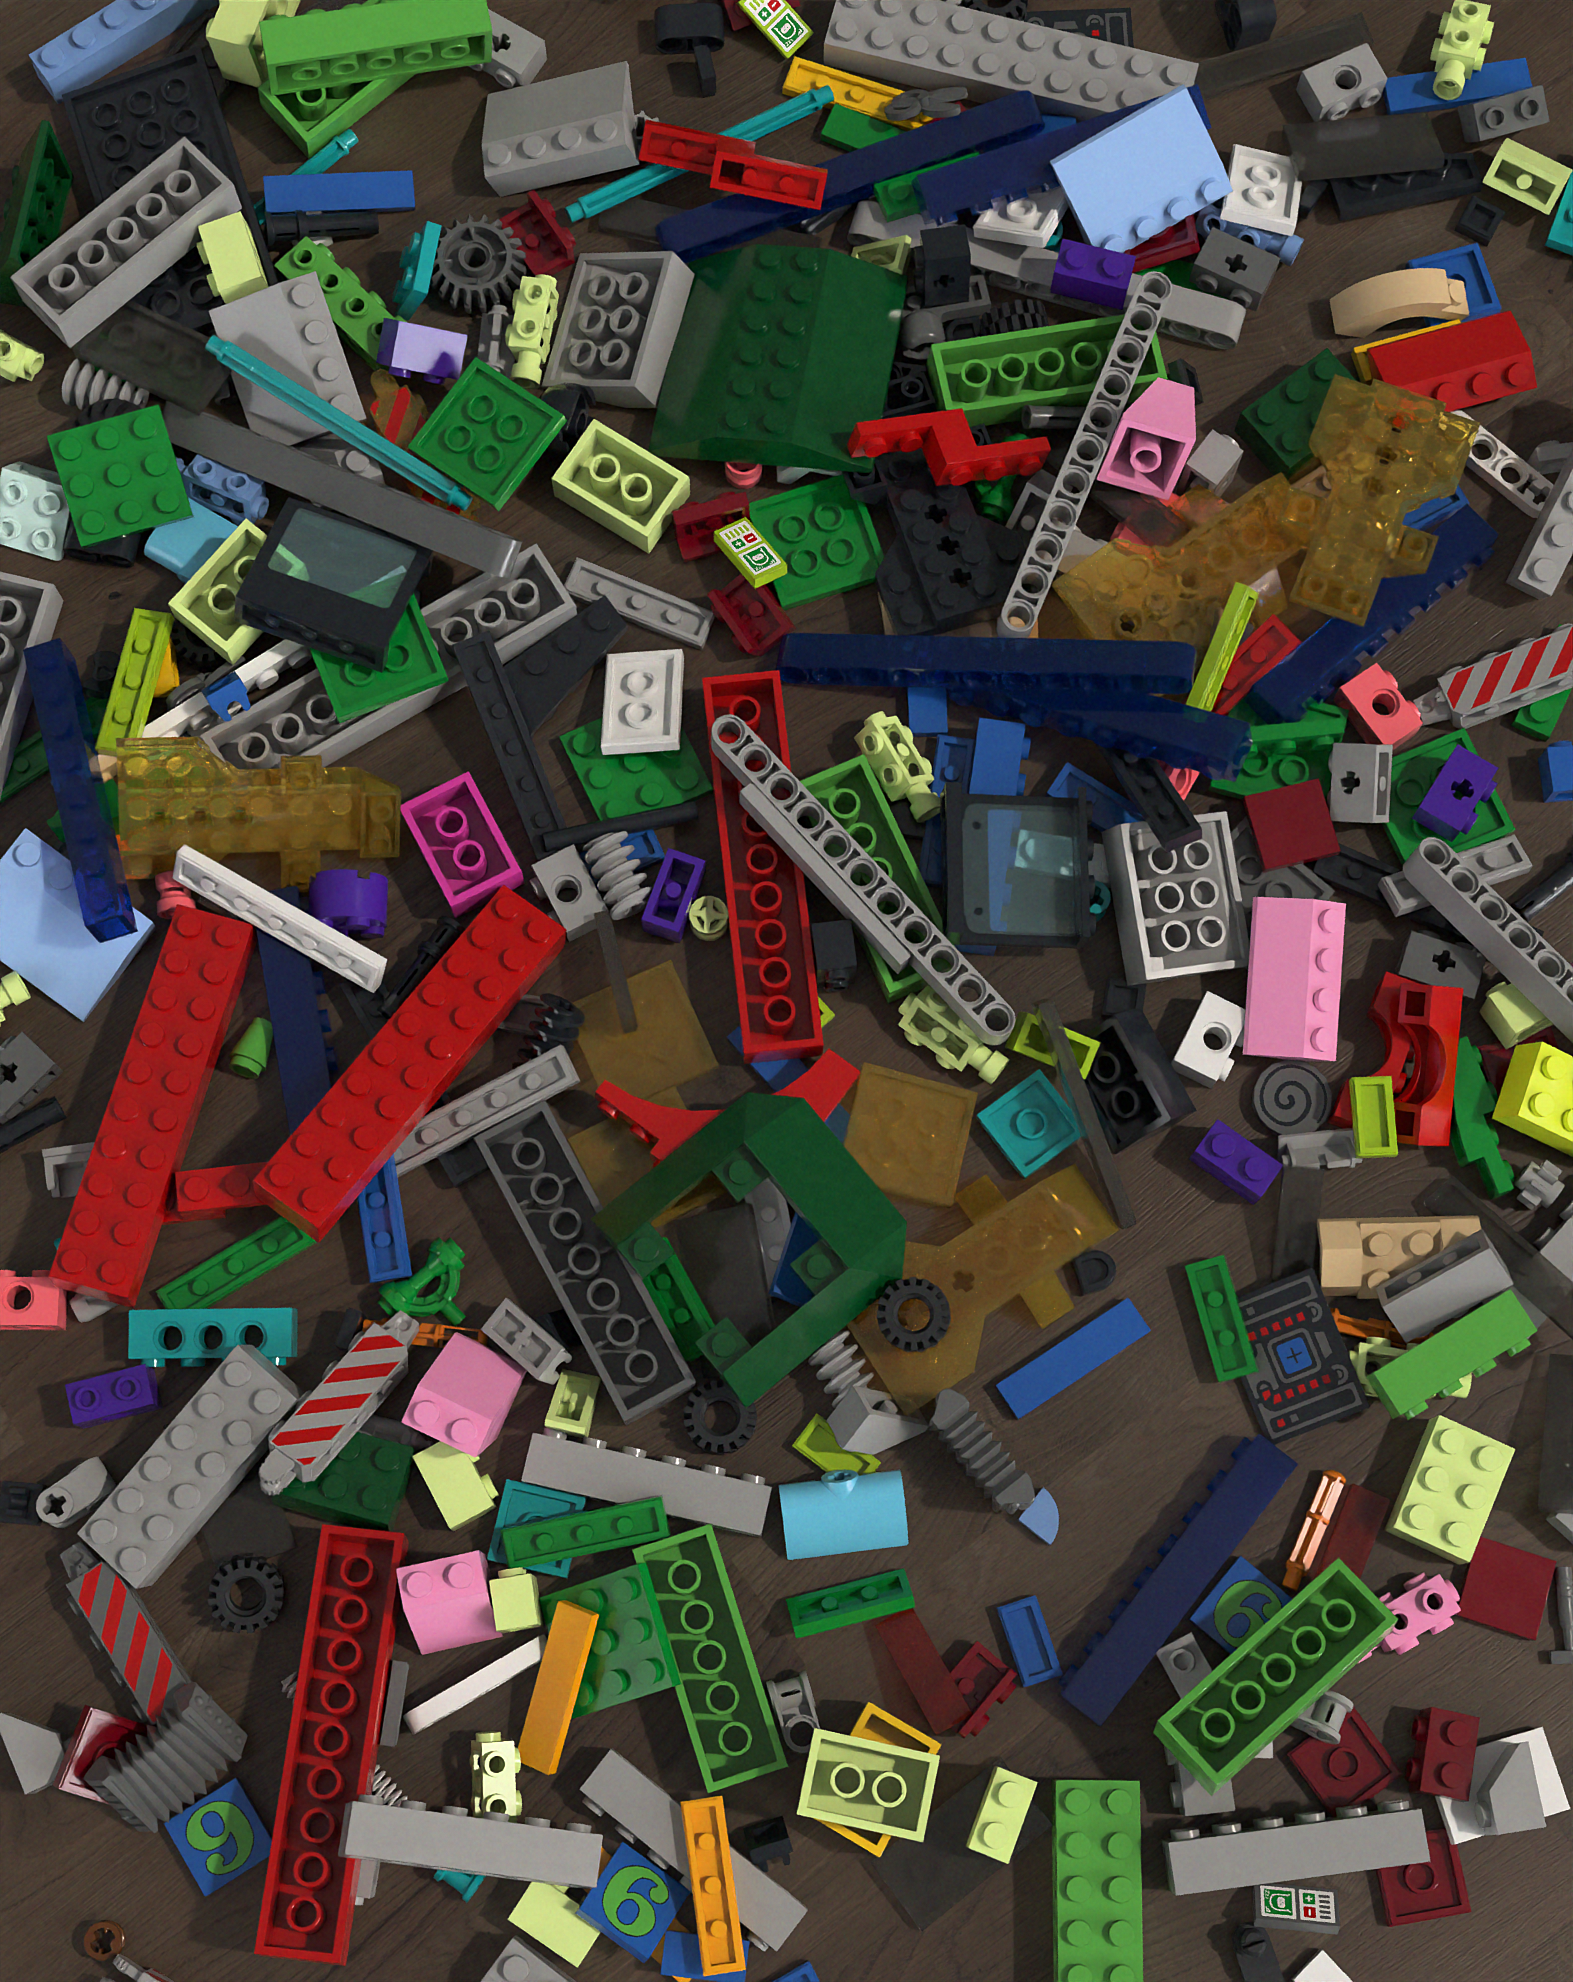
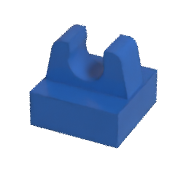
M235 671L201 690L213 711L215 710L226 722L232 720L227 711V707L231 702H239L245 711H248L251 707L246 693L247 689Z

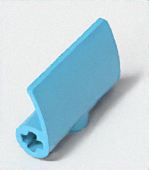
M190 498L188 499L194 517L155 528L147 540L144 549L145 556L176 573L177 577L184 584L193 577L238 527Z
M900 1469L867 1473L860 1476L852 1470H835L822 1475L821 1481L811 1480L778 1485L788 1560L897 1547L908 1544L905 1498Z

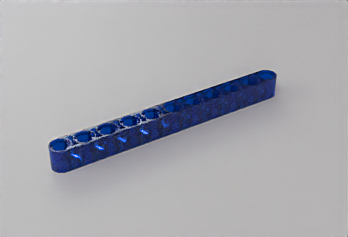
M1029 90L1019 91L960 112L957 116L935 121L813 165L814 167L828 169L820 210L736 193L669 217L658 223L654 231L662 251H673L686 264L874 196V184L972 153L978 152L980 156L1026 141L1040 134L1045 128V123L1032 92Z
M788 633L781 638L775 670H779L780 680L791 684L1184 694L1189 692L1193 686L1197 651L1190 644L1176 641Z

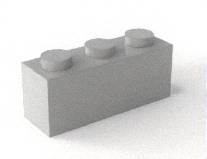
M1483 1229L1379 1285L1376 1287L1383 1310L1407 1343L1416 1337L1428 1335L1434 1327L1451 1318H1458L1464 1315L1471 1307L1485 1299L1499 1296L1507 1287L1513 1285V1281L1506 1264Z

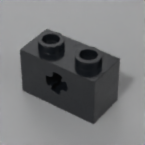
M965 224L920 230V246H914L913 248L916 270H913L915 292H922L925 307L969 302L971 253Z
M851 919L811 924V942L817 988L825 987L826 992H839L848 989L849 984H855L857 971Z

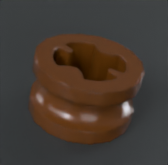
M110 1920L93 1924L84 1936L86 1952L90 1957L101 1961L116 1957L125 1946L126 1936L124 1929L118 1923ZM101 1928H105L104 1933L112 1931L115 1939L110 1942L112 1950L108 1953H105V1947L98 1950L95 1942L100 1938L98 1931Z

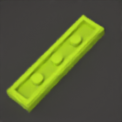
M1235 582L1176 726L1177 729L1198 738L1202 735L1258 599V593L1249 586Z
M134 608L95 746L98 754L136 759L175 620L171 613Z

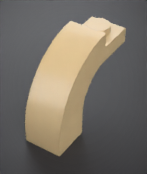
M1437 268L1407 269L1381 274L1356 283L1330 299L1335 334L1365 338L1380 327L1404 318L1425 316L1452 321L1460 319L1461 321L1469 316L1464 282L1448 279L1445 269Z

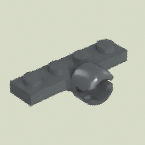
M984 275L970 276L969 302L925 307L922 292L916 293L914 286L907 287L898 333L903 355L912 361H927L931 344L945 342L943 322L982 315L985 312L991 313V301Z

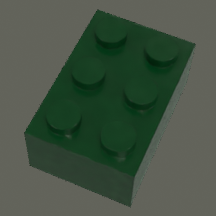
M1326 348L1240 413L1234 431L1283 486L1365 424L1376 402L1332 352Z
M356 1432L315 1481L302 1482L295 1477L286 1488H283V1492H279V1495H271L273 1505L354 1528L393 1532L415 1465L412 1457L415 1455L414 1447Z

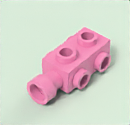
M1423 1572L1403 1583L1407 1591L1394 1599L1390 1592L1378 1597L1394 1615L1398 1614L1401 1616L1402 1620L1405 1621V1625L1402 1630L1394 1627L1391 1633L1372 1650L1381 1646L1384 1653L1395 1649L1396 1653L1400 1655L1418 1645L1419 1641L1416 1636L1429 1629L1432 1635H1435L1453 1625L1454 1622L1451 1616L1461 1611L1457 1604L1460 1598L1453 1584L1448 1579L1443 1580L1440 1574L1427 1578ZM1430 1594H1433L1439 1603V1607L1436 1610L1431 1609L1427 1604V1598ZM1371 1651L1365 1657H1363L1358 1663L1371 1657Z

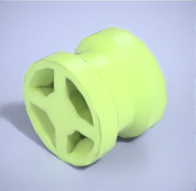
M703 896L691 905L689 911L690 928L694 935L705 941H714L722 937L728 927V911L724 902L714 896Z

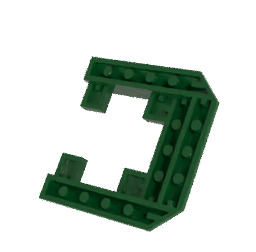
M751 1092L744 1094L591 1218V1221L616 1251H619L642 1280L674 1255V1251L651 1225V1222L711 1174L715 1176L736 1203L769 1178L817 1236L819 1241L789 1265L814 1296L810 1301L753 1348L727 1316L694 1343L745 1409L880 1298L889 1286L891 1287L896 1283L895 1281L902 1279L907 1221L804 1098Z

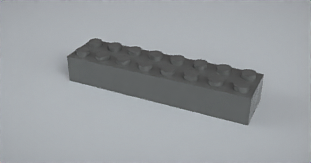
M544 1100L474 1137L625 1425L627 1426L697 1388L695 1378L641 1278L591 1221V1218L600 1212L603 1207L546 1101Z

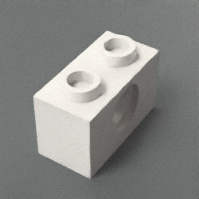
M1207 991L1171 1062L1174 1070L1209 1088H1212L1218 1079L1225 1082L1235 1060L1229 1058V1055L1234 1045L1239 1047L1243 1045L1246 1010ZM1206 1034L1217 1035L1222 1041V1048L1219 1050L1208 1048L1204 1043L1203 1036Z

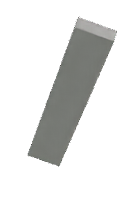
M749 783L742 789L739 800L742 807L847 920L851 919L854 928L897 974L906 968L909 964L911 953L754 784Z
M559 1045L424 1116L394 1152L397 1178L581 1082L564 1046Z

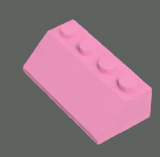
M1253 897L1243 1055L1305 1062L1336 1061L1346 904L1316 899Z

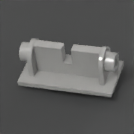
M493 305L492 310L488 314L482 313L477 358L510 379L512 366L515 364V357L510 348L506 346L505 334L508 324L513 323L514 316L507 313L505 306Z
M1353 1128L1278 1136L1277 1161L1284 1165L1281 1168L1282 1171H1289L1290 1174H1296L1299 1171L1318 1170L1320 1165H1326L1327 1168L1346 1166L1354 1168L1356 1163H1362V1158L1356 1159Z
M1192 1632L1173 1640L1168 1645L1155 1651L1181 1699L1213 1671Z

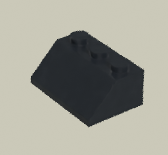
M1141 1007L1115 1014L1083 1035L1100 1042V1045L1086 1079L1075 1075L1073 1077L1115 1154L1121 1153L1169 1129L1197 1111Z

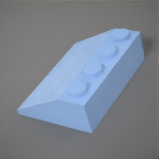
M1184 84L1050 160L1084 242L1087 245L1125 253L1124 251L1128 249L1131 250L1153 235L1159 234L1167 227L1173 226L1185 219V217L1194 214L1233 191L1223 163Z
M25 828L0 859V961L13 971L16 970L21 977L84 1022L153 935L156 928L150 919Z

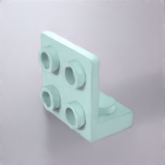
M20 461L2 467L0 475V544L51 560H62L71 513L58 473Z

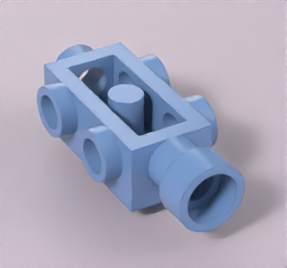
M1223 197L1194 213V215L1198 216L1195 222L1197 233L1201 234L1205 240L1214 227L1280 257V262L1290 267L1304 242L1303 238L1294 234L1293 236H1288L1220 219Z
M200 454L195 456L189 466L185 465L182 459L176 457L188 498L211 511H216L230 517L231 521L236 525H240L246 518L254 524L257 519L261 520L265 516L269 506V499L266 498L264 480Z

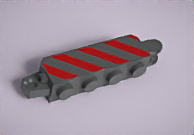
M80 1541L60 1554L71 1581L66 1584L72 1594L67 1597L68 1603L79 1618L85 1616L93 1630L88 1632L89 1637L99 1652L107 1651L114 1662L110 1670L118 1684L122 1688L127 1685L136 1698L132 1702V1706L143 1723L150 1721L152 1726H157L156 1715L165 1718L163 1708L173 1709V1693L193 1681L136 1589L109 1563L100 1561L85 1542Z

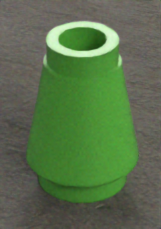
M253 1018L252 1023L229 1054L231 1059L229 1068L233 1072L246 1078L257 1079L260 1072L266 1071L275 1025L263 1018Z

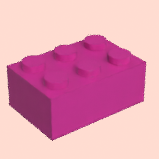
M469 771L398 806L455 919L488 903L503 885L513 890L525 884L522 871Z

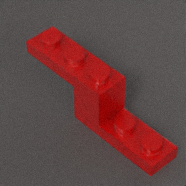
M647 119L645 121L639 160L712 175L710 188L820 210L828 169L754 154L756 142Z
M962 408L857 422L847 443L851 458L861 456L877 457L883 453L896 451L912 452L922 448L936 486L947 484L959 486L968 481L981 479L993 481L1003 476L1016 474L1023 476L1032 475L1041 470L1051 451L1047 437L977 446Z
M268 1162L175 1172L176 1184L162 1225L226 1218L225 1209L266 1205L255 1196L253 1180Z

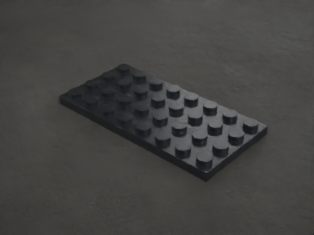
M200 46L62 94L96 207L179 140L186 137L233 183L242 209L239 211H241L251 230L268 286L279 283L224 113ZM197 245L126 302L141 349L157 350L215 329L209 311L225 305V302L221 295L215 297L212 293L207 279V275L211 274L212 270L209 263H203Z

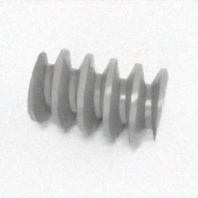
M77 358L72 362L65 374L62 383L63 400L65 404L77 405L81 410H85L89 405L104 399L127 400L140 406L142 409L147 404L150 390L148 384L143 383L138 391H135L136 381L133 378H129L124 386H121L122 374L115 373L110 381H108V369L102 367L95 376V366L93 363L88 362L80 370V360Z
M626 831L602 835L587 843L582 851H588L585 855L586 862L594 865L591 869L592 876L600 879L597 884L600 892L606 893L603 899L604 903L607 906L613 907L610 910V916L613 920L627 918L645 910L648 903L645 898L653 890L652 887L640 888L639 886L647 878L646 873H633V870L641 864L640 860H627L626 858L635 850L633 845L621 847L620 843L629 836Z
M849 1330L837 1332L819 1347L808 1360L811 1366L823 1364L816 1374L818 1380L831 1379L824 1388L825 1393H839L832 1402L833 1408L839 1405L853 1385L868 1388L867 1384L874 1377L873 1372L863 1374L859 1372L866 1362L865 1358L852 1360L851 1355L857 1350L858 1345L844 1346L843 1341L850 1334Z

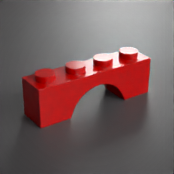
M1386 971L1378 981L1366 1014L1378 1027L1383 1037L1385 1046L1384 1060L1379 1071L1367 1077L1391 1076L1393 1094L1399 1096L1407 1077L1406 1073L1401 1072L1406 1058L1412 1060L1415 1054L1410 1034L1398 1023L1401 982L1419 983ZM1347 1079L1340 1086L1327 1122L1343 1129L1353 1128L1350 1079Z
M1401 982L1398 1023L1408 1031L1412 1038L1415 1064L1407 1088L1399 1097L1393 1100L1398 1143L1449 1146L1463 988Z

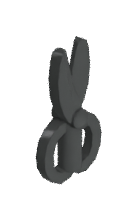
M965 87L942 88L931 92L921 89L910 90L894 97L892 103L885 107L884 110L887 119L891 121L906 120L915 117L921 112L923 115L932 118L954 117L960 114V105L944 102L967 98L968 92Z
M241 656L234 665L227 661L214 672L200 673L195 678L182 683L167 697V711L169 712L201 692L202 689L241 667L245 658Z

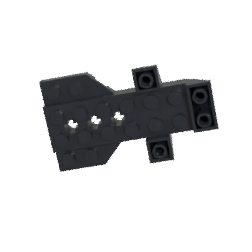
M924 372L889 381L882 419L936 412V401ZM984 423L970 427L977 446L992 444ZM922 448L912 452L896 451L883 453L875 457L872 473L841 471L851 499L887 508L897 534L875 573V584L899 646L1000 617L1027 551L1020 533L976 514L964 484L959 486L952 484L936 486ZM934 520L941 521V523L936 524ZM946 551L952 552L954 554L948 556ZM958 583L965 584L966 587L960 588ZM1022 584V588L1028 593L1035 594L1039 592L1033 584Z

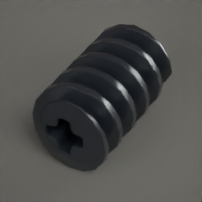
M550 993L542 994L540 996L541 1001L549 1007L535 1008V1014L543 1021H530L529 1028L537 1033V1036L524 1035L523 1042L531 1047V1049H519L517 1052L518 1056L527 1063L559 1045L564 1046L569 1055L574 1048L572 1041L579 1037L578 1027H581L585 1022L583 1012L576 1005L560 996ZM514 1062L512 1064V1069H515L525 1063Z

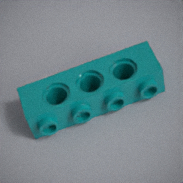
M298 1309L129 1310L128 1359H140V1365L146 1364L148 1367H165V1359H181V1367L205 1366V1358H221L222 1363L237 1345H247L245 1333L250 1327L256 1325L262 1330L264 1335L262 1344L256 1349L274 1365H286V1357H297ZM216 1326L222 1331L223 1341L219 1347L212 1350L206 1345L204 1336L209 1328ZM171 1327H177L182 1333V1342L174 1350L169 1349L164 1342V1335Z

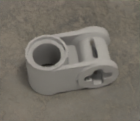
M93 1457L75 1467L67 1476L44 1490L36 1501V1511L38 1516L51 1526L67 1528L90 1512L98 1509L117 1485L99 1457ZM57 1499L64 1503L62 1505L64 1513L60 1516L53 1513L55 1510L53 1503Z
M806 1670L800 1671L797 1677L781 1682L766 1681L776 1718L779 1720L787 1747L794 1753L800 1755L808 1754L810 1744L802 1747L797 1746L790 1738L791 1729L798 1723H806L813 1730L814 1728L820 1729L814 1708L816 1705ZM798 1690L800 1691L797 1694H793L787 1697H781L784 1694H788Z
M1327 1690L1290 1726L1300 1729L1320 1741L1337 1745L1341 1739L1339 1730L1345 1715L1352 1711L1354 1705L1345 1696ZM1331 1711L1332 1715L1329 1722H1325L1328 1712Z

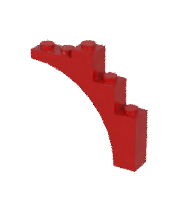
M828 1049L806 1073L784 1089L771 1095L804 1098L825 1123L856 1082L861 1071L834 1051ZM606 1079L595 1091V1099L599 1101L597 1108L615 1121L618 1117H621L631 1125L629 1131L643 1143L648 1144L651 1140L656 1143L649 1156V1159L654 1162L651 1166L652 1168L657 1166L726 1110L691 1111L660 1106L635 1097Z

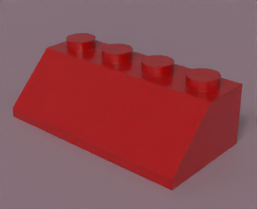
M1510 310L1367 348L1379 420L1381 423L1394 427L1537 388L1531 350Z

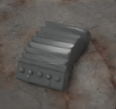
M948 1388L939 1391L934 1402L935 1410L933 1417L930 1419L928 1429L930 1431H939L938 1441L948 1442L947 1453H956V1464H965V1476L975 1477V1487L984 1488V1498H992V1508L996 1513L999 1510H1006L1008 1514H1013L1016 1510L1029 1508L1035 1499L1030 1476L1023 1470H1016L1015 1460L1007 1461L1010 1451L1000 1452L1001 1442L992 1441L993 1431L983 1432L985 1421H976L978 1412L969 1411L970 1403L964 1395Z
M191 1682L173 1693V1709L163 1708L165 1718L156 1715L157 1727L147 1725V1737L135 1734L137 1746L126 1742V1753L115 1749V1760L101 1756L95 1761L84 1777V1780L97 1791V1795L108 1801L121 1814V1818L132 1824L138 1832L152 1831L155 1834L158 1831L157 1818L169 1823V1810L183 1814L182 1802L194 1805V1792L207 1794L205 1780L218 1783L215 1768L228 1772L225 1759L237 1762L242 1758L241 1753L248 1735L236 1724L233 1717H229L212 1699V1695L207 1694L196 1682Z

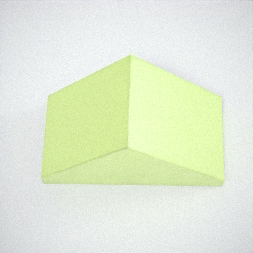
M908 235L856 246L853 247L851 256L901 275H906L910 258L911 238Z
M562 1369L545 1419V1427L568 1433L570 1436L588 1437L601 1378Z

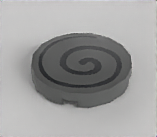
M1284 1060L1272 1064L1261 1073L1252 1090V1107L1257 1120L1263 1127L1265 1126L1277 1136L1314 1132L1325 1122L1331 1110L1332 1093L1327 1079L1316 1067L1304 1061Z

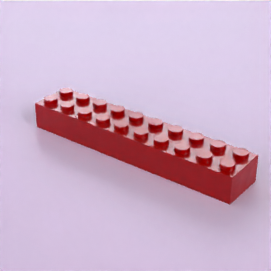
M779 670L702 678L703 701L744 1064L822 1056L824 1044L803 871L739 803L740 791L745 786L719 760L711 748L713 723L723 715H735L747 724L791 772ZM724 732L719 736L722 742L728 744L734 743L739 739L733 732ZM750 760L745 764L746 768L753 772H758L765 768V765L759 760ZM776 788L771 792L772 796L778 800H786L791 797L790 791L785 788Z
M503 885L254 1178L255 1196L320 1243L522 997L563 950L567 929Z
M177 904L49 1273V1278L56 1287L134 1308L176 1184L175 1172H180L257 943L253 924Z
M322 1524L254 1950L256 1955L346 1966L362 1860L339 1857L338 1852L346 1803L351 1801L358 1802L360 1794H372L401 1599L396 1569L406 1566L409 1541L404 1533Z

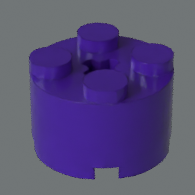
M337 869L317 872L316 878L309 877L308 915L347 937L348 934H361L364 938L372 939L384 937L385 928L387 927L388 879L385 876L370 872V879H364L358 876V870Z

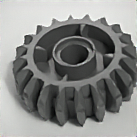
M468 214L467 223L461 224L460 221L454 218L452 230L442 226L440 231L442 238H439L430 284L434 291H438L442 302L450 299L451 307L454 310L464 304L465 312L468 314L471 313L473 307H479L480 312L485 313L487 305H501L500 299L511 302L513 299L512 291L520 290V279H522V276H526V267L524 266L526 253L516 250L517 247L522 245V241L519 238H509L513 235L514 230L511 227L501 229L502 222L499 218L492 224H489L488 217L483 214L479 222H474V218ZM474 261L484 262L482 266L477 268L469 266Z

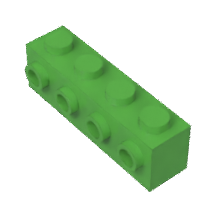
M305 236L274 265L279 282L281 283L316 271L338 337L383 378L388 373L389 366L378 364L376 360L384 318L406 321L399 315L393 317L386 310L387 306L374 291L367 293L360 286L359 278L348 267L340 268L334 262L333 254L324 244L319 243L316 245Z
M1509 1289L1366 1378L1392 1419L1404 1414L1407 1420L1429 1408L1425 1400L1438 1393L1443 1399L1462 1388L1463 1385L1459 1381L1460 1378L1470 1372L1478 1378L1496 1367L1497 1364L1493 1358L1504 1351L1512 1357L1530 1346L1531 1343L1527 1337L1538 1330L1512 1290Z

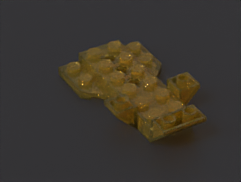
M1335 374L1308 444L1314 456L1319 457L1327 472L1326 478L1332 487L1328 499L1290 486L1277 519V523L1307 552L1289 601L1364 627L1382 578L1425 574L1439 537L1403 525L1405 514L1420 508L1423 503L1438 497L1441 500L1455 494L1481 423L1444 411L1447 404L1445 402L1377 379H1373L1371 386ZM1392 427L1400 429V433L1392 431ZM1380 459L1387 460L1388 465L1380 463ZM1368 491L1375 492L1376 497L1367 495Z
M1281 472L1261 482L1231 504L1198 484L1167 506L1187 534L1171 547L1158 545L1151 547L1134 544L1130 540L1115 538L1052 583L1054 590L1074 615L1072 621L1114 679L1117 682L1119 680L1123 682L1142 710L1200 670L1209 648L1214 614L1227 604L1235 582L1249 586L1259 595L1249 618L1256 629L1272 614L1277 616L1289 607L1277 568L1323 537L1326 532ZM1181 576L1186 580L1191 577L1195 580L1196 583L1192 587L1194 590L1190 587L1185 588L1181 582L1184 579ZM1150 597L1155 601L1162 599L1166 605L1162 608L1164 612L1160 609L1155 610L1151 606L1153 600ZM1120 619L1125 623L1130 620L1134 622L1135 627L1131 630L1133 634L1129 631L1124 632L1121 629L1120 625L1122 622Z
M199 737L116 738L121 880L155 879V876L159 873L174 871L177 851L184 844L217 863L228 853L279 852L281 893L309 892V877L316 878V873L321 871L320 850L359 849L360 858L399 857L401 788L359 767L322 768L321 755L281 756L278 769H237L227 760L224 762L212 753L209 745ZM196 811H205L204 813H196ZM156 812H164V814H155V813H156Z
M1076 1164L1040 1181L1009 1203L986 1174L953 1196L972 1224V1227L942 1247L905 1240L902 1280L909 1279V1277L929 1280L942 1290L950 1306V1326L945 1337L935 1347L926 1349L923 1352L915 1351L911 1353L893 1346L884 1337L879 1328L877 1311L880 1298L847 1324L906 1416H909L936 1398L939 1391L947 1388L950 1389L974 1373L985 1317L1017 1296H1020L1041 1330L1075 1308L1055 1271L1084 1252H1088L1120 1230ZM961 1272L964 1276L971 1274L974 1277L975 1281L970 1283L973 1287L972 1290L965 1292L963 1289H958L956 1291L952 1287V1284L957 1282L954 1278L957 1273ZM910 1299L900 1306L898 1320L904 1318L907 1321V1325L904 1326L905 1329L917 1331L927 1325L930 1319V1312H920L918 1307L923 1305L921 1300Z

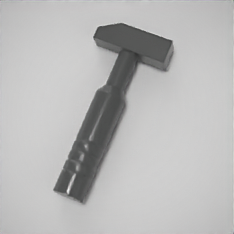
M1556 1567L1555 1579L1559 1625L1563 1629L1565 1651H1549L1550 1664H1573L1571 1567Z

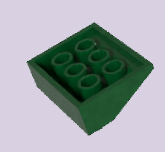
M41 120L22 151L19 165L14 166L12 171V196L7 198L4 204L5 225L3 232H0V303L29 308L22 301L10 277L56 241L60 236L74 176L50 122L46 120Z

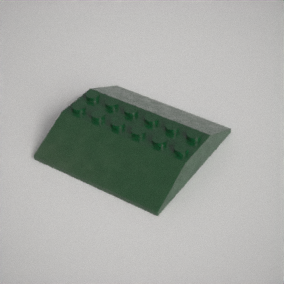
M754 244L689 261L688 268L694 273V278L667 363L648 452L654 456L872 473L875 457L861 456L851 458L847 443L857 422L883 418L908 285V276L826 248Z

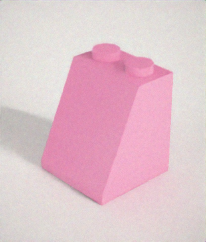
M1158 377L1123 413L1098 470L1096 480L1169 500L1196 441L1194 388Z
M456 1332L417 1385L401 1422L476 1458L497 1439L527 1370L515 1359Z
M478 1550L396 1569L403 1609L422 1655L503 1637L501 1632L496 1631L489 1584V1580L492 1579L487 1555Z

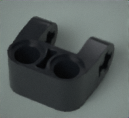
M1216 0L1215 10L1224 31L1226 43L1232 52L1267 42L1270 39L1277 21L1273 0H1231L1232 3L1225 4L1226 0Z

